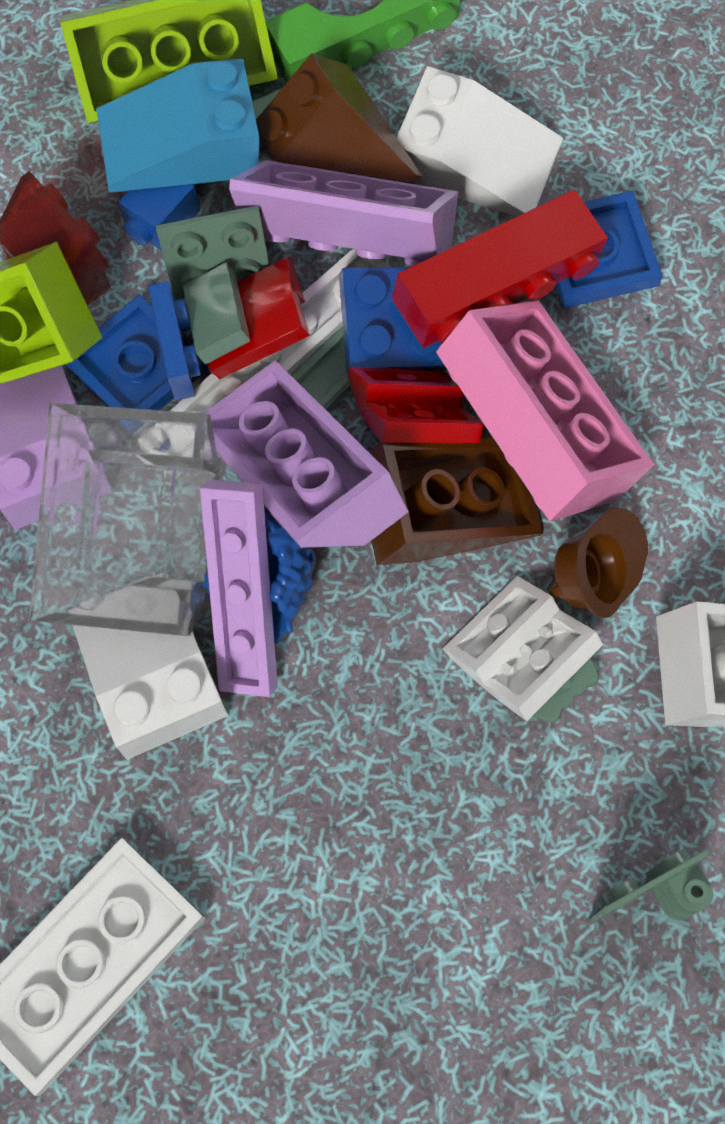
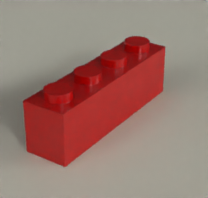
M574 189L397 273L392 301L423 349L438 341L443 344L469 310L516 304L526 298H529L530 301H535L552 291L557 283L571 276L574 280L585 277L599 265L598 259L608 237Z

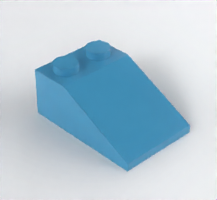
M243 59L193 63L96 108L109 193L226 181L259 164V134Z

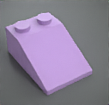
M62 365L0 384V510L14 530L112 492Z

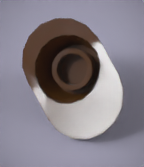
M612 508L602 514L586 532L563 543L555 555V577L547 588L549 594L553 597L563 598L565 602L575 608L589 609L598 618H610L635 590L643 576L648 555V541L644 527L637 516L626 508Z

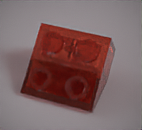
M28 171L20 178L0 219V250L7 260L57 242L88 306L111 289L105 270L109 268V264L95 246L100 242V239L85 218L80 216L75 220L66 211L69 208L68 204L53 184L48 183L43 186Z

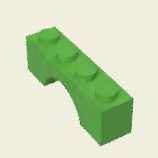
M383 0L373 9L353 16L330 15L319 11L306 2L265 21L274 62L286 82H288L310 54L347 64L350 68H358L364 65L371 56L389 48L400 49L422 33L431 29L436 31L445 29L456 18L460 17V0Z

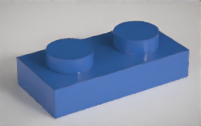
M169 281L149 285L148 288L167 378L175 401L195 397L192 377L200 376L201 372L194 344L184 345L182 331L191 330L184 299L174 301Z

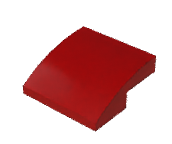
M289 257L237 282L250 341L208 363L210 372L218 379H222L310 336L301 304L305 303V299L293 261Z
M349 367L348 379L359 410L370 429L382 443L480 444L483 423L461 407L463 392L444 370Z

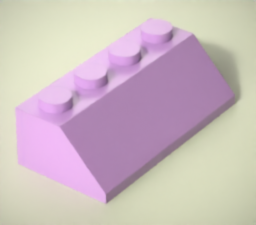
M264 160L230 179L229 190L237 210L253 206L259 207L264 239L266 241L288 242L291 238L308 241V246L316 250L332 251L338 249V246L356 249V255L367 259H383L386 255L405 258L404 263L410 266H414L452 248L459 191Z
M276 360L191 422L196 431L242 482L262 484L264 507L301 548L365 546L409 512L389 472Z

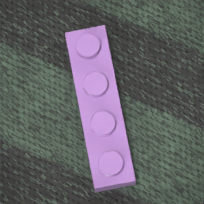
M208 480L200 487L219 691L271 697L278 684L270 599L263 487L259 483Z

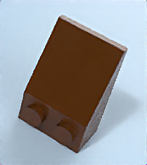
M310 54L256 119L259 141L272 161L416 184L422 177L347 64Z
M493 437L481 438L480 444L380 442L369 452L389 472L409 511L371 540L377 565L421 562L538 537L543 534L533 496L515 469L507 462L503 451Z

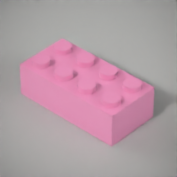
M539 300L469 310L436 351L447 368L450 377L458 384L476 411L478 419L486 426L503 451L507 462L515 469L533 496L534 502L544 512L549 521L616 502L654 466L650 457Z

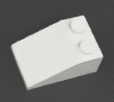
M427 66L397 135V139L422 175L416 182V185L459 191V199L516 217L537 207L563 141V137L476 81Z
M168 572L69 613L106 724L116 748L127 760L228 716Z
M696 601L656 616L665 725L693 727L725 726V604Z

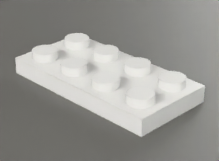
M123 838L104 855L0 964V1060L34 1096H41L205 919Z

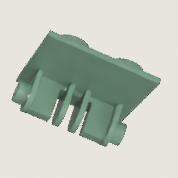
M258 206L156 225L174 300L185 298L183 285L225 262L235 272L237 282L269 266Z
M684 848L659 862L654 868L646 872L645 875L649 880L647 884L639 887L633 877L603 894V897L595 901L600 911L589 919L591 925L650 891L653 892L665 914L674 920H684L704 910L713 899L712 886L698 864L710 855L707 849L690 858Z

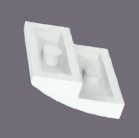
M516 576L442 649L486 691L517 715L528 721L603 644L595 630L559 610L550 594Z

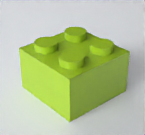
M57 242L0 262V384L73 362L103 338Z

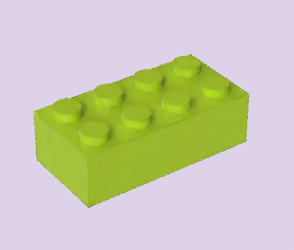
M129 0L63 15L60 18V25L87 123L98 121L96 108L193 63L243 59L249 86L278 79L261 0Z

